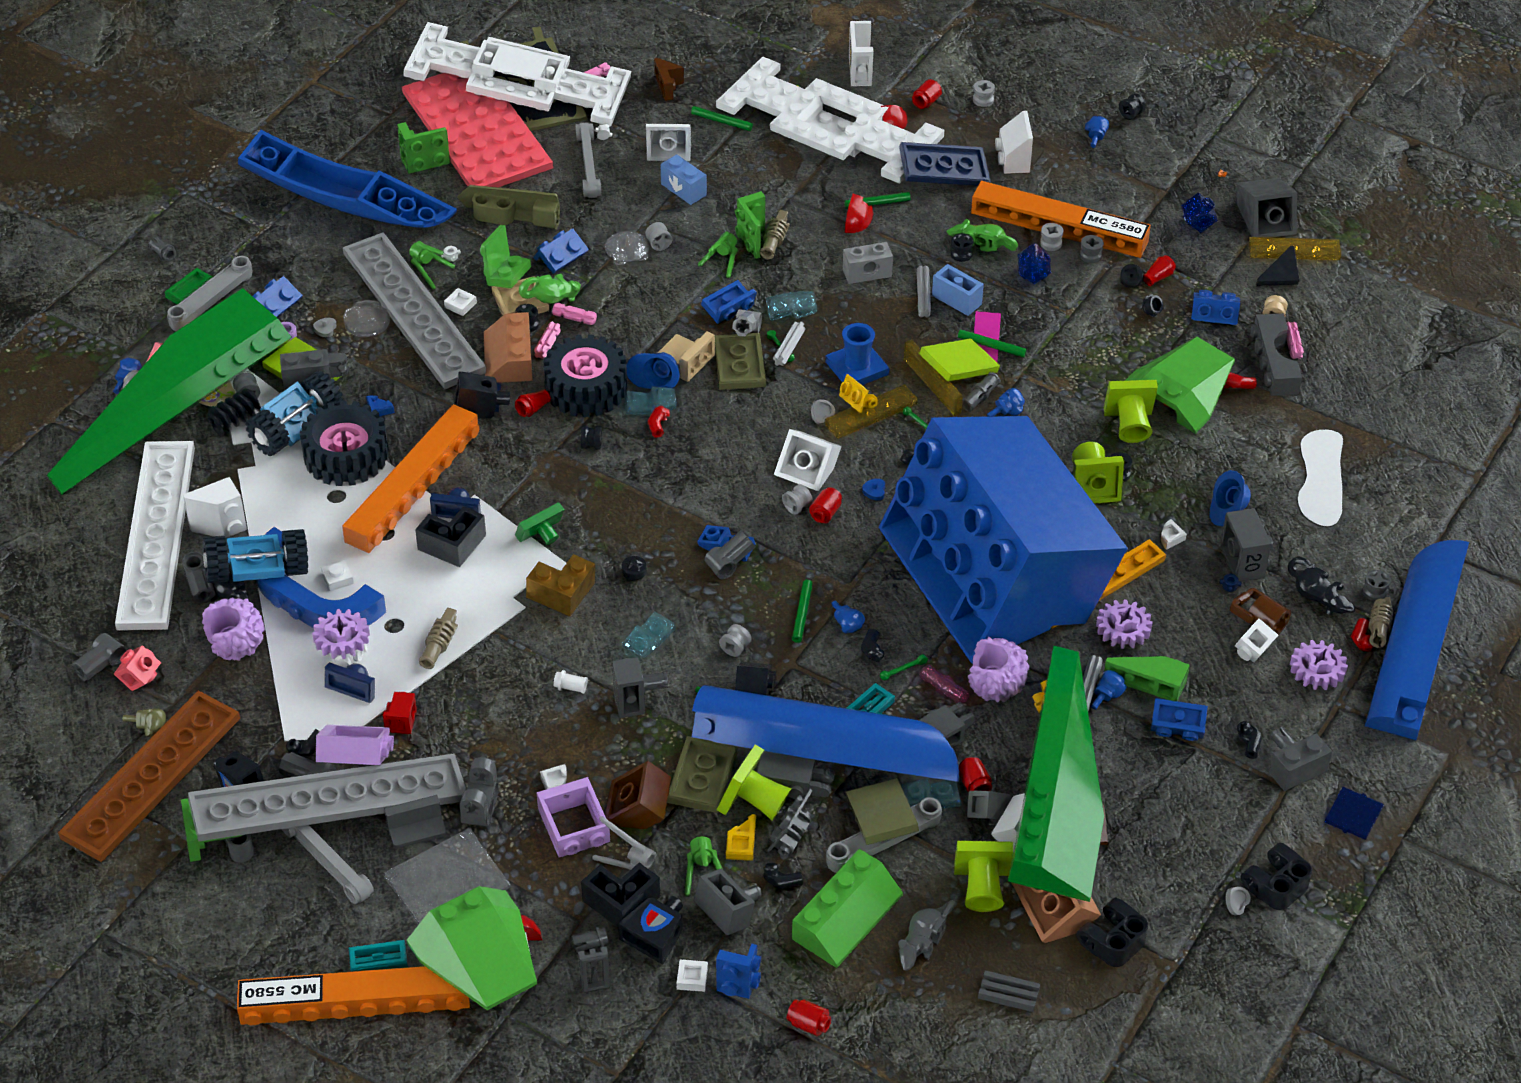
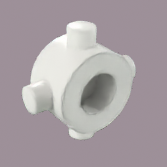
M608 124L595 127L594 131L597 132L598 139L606 140L612 137Z
M447 246L441 257L452 262L457 260L458 254H461V251L457 250L454 246Z

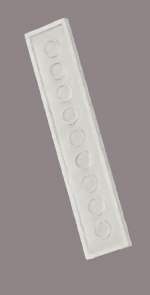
M194 441L145 442L115 621L116 630L168 629L186 511L183 494L189 491L195 451Z

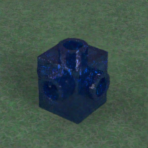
M1199 192L1181 205L1185 222L1200 233L1218 221L1214 210L1216 207L1214 202L1209 197L1205 198Z
M1033 243L1017 255L1020 276L1023 279L1029 280L1032 284L1045 279L1051 273L1050 256L1036 243Z

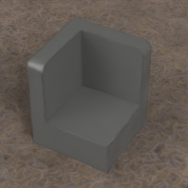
M969 791L967 818L1000 820L1010 802L1011 795L991 791Z

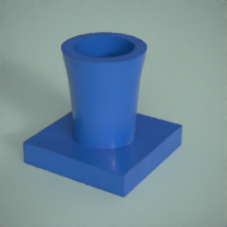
M853 323L846 326L842 331L844 348L825 356V362L841 382L844 381L846 374H849L861 385L889 375V367L872 348L875 332L867 324Z

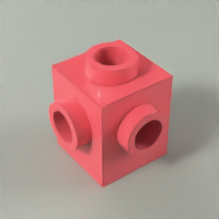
M142 645L134 650L128 649L121 656L120 661L122 663L114 672V675L131 691H134L149 684L156 677V669L161 662L152 651Z

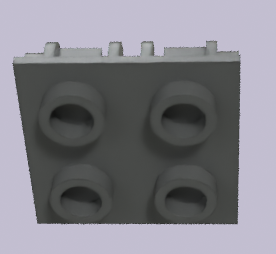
M810 789L804 797L798 795L791 807L789 806L780 819L782 820L781 824L774 829L769 837L772 843L767 850L768 852L775 847L778 849L779 854L784 857L793 853L804 831L811 822L810 812L801 809L813 790Z

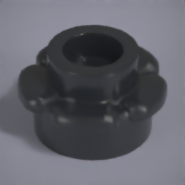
M1153 294L1145 296L1142 303L1143 311L1147 315L1155 317L1163 310L1162 299Z

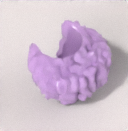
M233 597L221 599L214 604H209V607L204 609L202 614L203 629L208 641L213 644L211 646L212 653L225 660L233 659L234 661H240L246 655L251 656L263 640L262 632L265 630L262 616L259 615L260 613L256 608H253V603L249 602L248 599H234Z
M988 637L977 642V647L974 650L976 654L973 656V666L970 668L971 673L968 675L970 687L974 690V693L982 696L985 701L995 700L996 702L1000 700L1006 702L1010 697L1020 693L1022 687L1025 686L1027 671L1029 670V665L1026 662L1028 660L1026 650L1021 649L1014 642H1008L1003 638L992 639Z

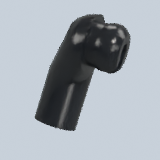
M1242 721L1237 725L1238 735L1247 744L1246 757L1255 759L1258 757L1262 736L1249 722Z

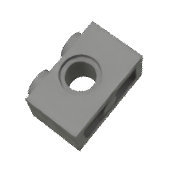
M887 242L843 249V272L848 284L892 277L893 255Z

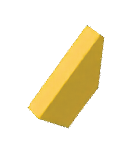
M755 814L750 815L748 820L740 826H735L728 831L726 859L753 861L756 827Z

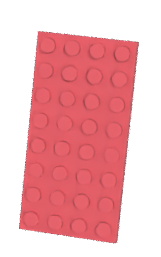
M441 73L426 78L424 81L420 80L402 86L404 96L429 131L446 128L450 162L467 186L476 185L498 188L553 169V161L510 102L467 92L466 84L469 78Z

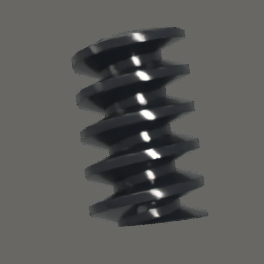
M245 388L240 393H235L232 398L228 397L224 402L221 401L216 406L210 407L207 414L208 420L216 433L222 436L224 435L222 427L228 432L231 431L230 423L235 427L240 426L238 418L244 423L247 422L246 414L253 417L256 415L254 410L260 412L261 406L254 393Z

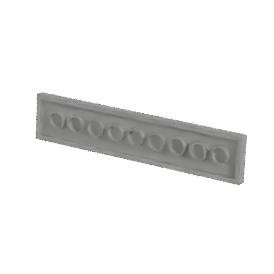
M384 232L343 247L345 257L444 389L457 385L459 371L479 375L486 373L485 364Z
M454 753L188 792V802L199 842L385 813L384 808L433 795L438 796L440 805L461 802L466 787Z

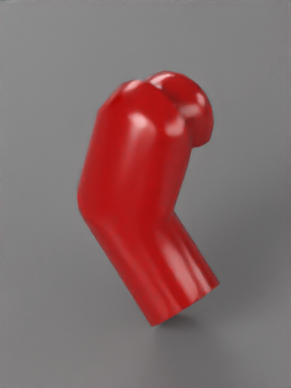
M1230 372L1224 388L1254 389L1257 385V380L1255 377H1243Z
M664 406L655 407L647 421L652 436L655 438H659L664 434L660 422L661 420H667V417L670 416L669 409L664 408Z
M1360 618L1355 625L1351 639L1359 650L1368 652L1374 647L1370 643V635H1366L1369 621Z

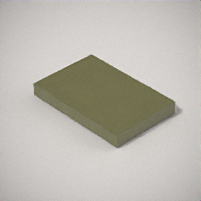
M749 333L745 337L738 336L737 334L715 335V357L719 390L766 387L760 333Z
M687 736L669 788L667 803L719 813L717 808L725 794L738 754V746Z
M897 778L846 792L847 800L866 845L919 831L917 820Z

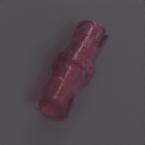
M927 664L921 670L920 678L936 688L937 693L940 695L944 694L955 703L964 704L967 701L969 692L953 682L952 677L940 673L930 664Z

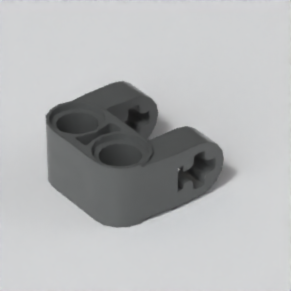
M478 757L472 761L469 772L470 781L467 790L463 792L460 802L461 823L489 827L497 802L499 784L497 782L495 763L488 758Z

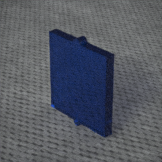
M1342 787L1324 822L1341 829L1343 833L1348 832L1366 840L1384 804L1366 797L1364 793L1359 794Z

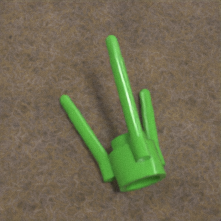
M729 232L723 233L698 263V266L701 267L716 251L721 255L730 254L726 277L730 278L735 255L738 252V249L735 247L737 244L736 237Z
M421 241L414 243L410 248L409 254L413 258L411 263L417 267L433 290L436 286L421 264H427L433 258L452 269L455 268L454 264L436 255H443V251L428 246Z
M696 837L690 842L691 852L687 854L688 865L685 896L690 895L695 862L698 865L707 867L712 860L716 870L722 868L718 860L717 851L712 849L711 840L707 837Z

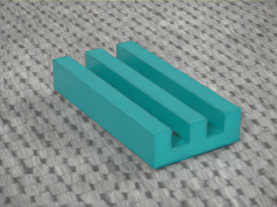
M875 683L847 708L858 710L864 705V708L860 711L882 714L895 702V696ZM876 693H880L873 700H870Z
M405 940L349 947L351 972L408 968ZM400 951V952H397V953L383 954V953H388V952ZM372 955L369 957L355 958L359 956Z

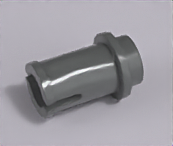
M154 237L156 242L152 239L150 240L149 248L156 252L161 260L171 261L174 259L176 251L173 245L166 244L159 237Z
M597 926L593 931L571 936L576 953L598 946L601 948L605 944H609L604 927L599 929Z

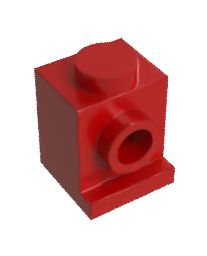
M394 692L392 702H387L386 712H383L384 727L390 728V733L411 734L417 712L415 693Z

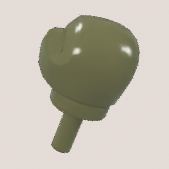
M159 708L138 710L136 715H123L122 718L126 722H136V727L144 729L145 736L153 737L166 723L165 712Z

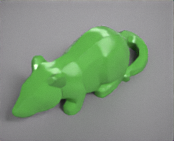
M965 219L962 224H957L946 231L952 237L956 234H968L973 238V246L975 244L979 245L981 251H997L1002 245L1011 251H1015L1018 247L1017 241L1012 237L1006 236L1004 230L995 224L977 226L971 225L970 220Z
M548 274L541 277H530L523 281L519 286V294L524 299L535 297L547 304L557 303L568 297L569 302H573L575 296L580 291L581 284L573 280L567 282L563 279L562 274H557L553 279ZM536 282L532 290L527 291L528 287Z

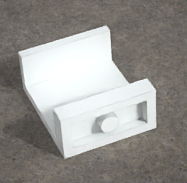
M850 21L849 65L851 86H872L873 47H870L871 21Z

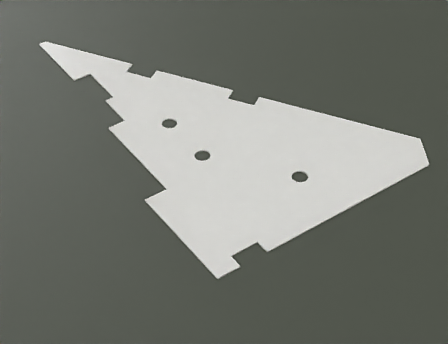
M249 369L244 372L251 373L256 378L257 385L260 388V395L257 399L261 408L280 394ZM238 418L240 426L235 427L230 423L233 445L251 442L256 465L238 469L249 536L265 535L273 527L280 531L304 529L308 548V573L288 577L316 595L328 600L347 598L365 584L384 595L386 613L369 625L370 636H368L367 652H363L361 661L356 662L366 667L368 675L375 678V699L368 703L324 687L325 666L329 662L332 663L331 653L323 656L322 649L317 650L313 641L312 633L314 628L299 619L292 618L282 608L275 607L258 588L285 741L294 738L296 740H307L315 729L321 731L326 725L366 726L386 711L387 702H392L394 692L411 693L523 611L526 607L514 599V597L526 589V577L538 562H542L560 571L566 564V562L532 537L519 542L515 536L518 526L476 495L471 498L480 499L481 514L485 517L486 536L461 567L419 551L417 549L415 529L428 514H431V494L425 491L422 498L418 499L411 506L410 511L404 514L393 529L395 532L393 538L382 541L370 553H367L344 542L342 525L395 468L393 465L385 460L384 468H378V474L375 477L369 474L368 481L363 483L358 479L355 480L356 485L349 486V482H343V486H336L335 481H331L330 485L323 482V477L317 480L313 477V472L309 473L307 471L301 440L291 447L287 445L275 455L268 456V454H263L262 450L259 451L256 444L253 445V439L248 437L249 432L246 431V422L244 423ZM336 490L343 491L346 494L345 500L340 503L328 501L327 496L330 492ZM438 517L448 522L452 520L451 518ZM345 560L353 576L354 583L330 591L322 575L321 567ZM447 607L457 610L455 623L458 624V627L446 651L438 656L434 668L426 669L419 664V658L426 648L425 640L437 618L441 619ZM392 619H399L403 621L404 628L400 632L390 633L384 628L386 622Z

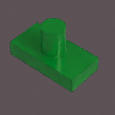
M558 502L520 522L515 532L516 538L519 542H522L539 533L547 545L554 543L559 538V535L552 525L560 522L565 509Z

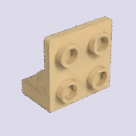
M707 331L701 338L693 342L676 334L658 353L664 352L674 357L676 362L680 364L679 378L689 382L715 355V335Z

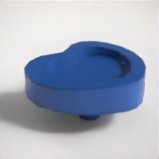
M872 479L862 486V492L867 498L872 500H882L884 498V480Z

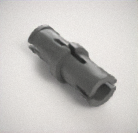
M989 372L980 383H976L972 387V391L960 401L962 408L971 412L981 401H985L989 397V393L1000 384L999 376L994 372Z

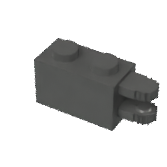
M328 349L280 354L284 391L297 381L301 384L303 380L316 371H323L324 375L327 373L330 380L334 377L348 375L349 367L346 364L348 357L343 352L328 353Z
M956 703V705L949 708L944 705L937 710H932L919 721L928 723L938 729L953 748L964 741L965 730L974 724L976 718L972 713L960 717L966 708L962 703Z
M763 751L757 773L778 784L792 788L788 797L796 799L798 795L804 797L810 789L813 790L810 794L811 796L828 797L831 793L829 784L834 781L832 772L815 768V759Z

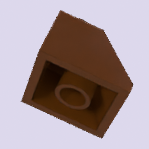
M646 761L613 779L605 812L606 819L617 827L647 829L656 823H660L664 820L666 814L665 809L671 776L651 762Z

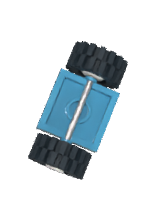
M316 371L303 380L301 384L297 381L262 406L261 411L247 420L245 424L247 426L246 431L249 432L248 437L253 439V445L256 444L258 446L257 449L259 451L262 450L263 454L272 456L287 445L291 447L301 440V425L303 421L307 422V416L310 413L316 415L315 409L319 407L327 409V404L332 402L334 406H338L340 401H344L341 397L343 396L342 392L338 391L340 389L339 386L334 384L335 380L333 378L330 380L327 373L324 375L323 371Z
M304 529L282 531V549H280L277 534L227 538V546L225 536L204 537L203 560L207 583L228 581L229 564L233 582L284 577L285 574L286 576L307 574L308 548Z

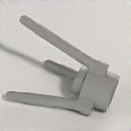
M603 816L599 818L609 829L632 845L627 856L631 861L628 863L598 855H593V860L629 870L639 862L648 869L651 867L655 860L656 852L637 842Z

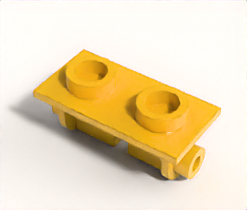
M846 374L840 386L839 396L860 413H862L863 407L874 408L878 404V399L875 395L868 394L869 390L849 374Z

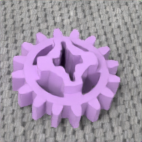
M1125 599L1123 604H1119L1117 600H1114L1113 606L1106 603L1104 610H1099L1096 621L1098 635H1103L1104 642L1111 640V646L1113 647L1118 643L1121 649L1125 648V644L1135 648L1136 642L1143 645L1144 639H1149L1152 629L1151 614H1145V607L1137 608V602L1129 605Z
M337 609L335 615L327 612V618H318L319 624H314L313 626L314 632L312 635L316 649H322L323 656L331 653L332 659H335L337 655H341L342 659H346V654L348 653L354 657L356 656L355 650L363 651V644L369 643L368 636H370V631L366 618H360L359 612L351 615L350 609L345 613H341V610Z
M1310 640L1309 646L1301 643L1300 649H1294L1290 661L1291 673H1296V681L1303 679V686L1305 687L1312 684L1314 690L1318 686H1322L1324 690H1327L1330 684L1335 688L1338 682H1343L1344 675H1346L1348 667L1346 665L1347 658L1341 656V649L1333 650L1334 644L1325 646L1323 640L1320 641V644Z

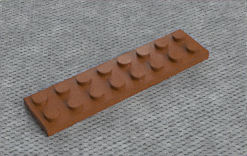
M198 690L58 832L59 838L102 862L240 720L239 712Z

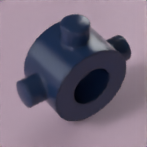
M1230 573L1225 575L1224 579H1220L1219 584H1222L1224 590L1233 592L1238 586L1241 587L1242 582L1239 581L1236 575Z

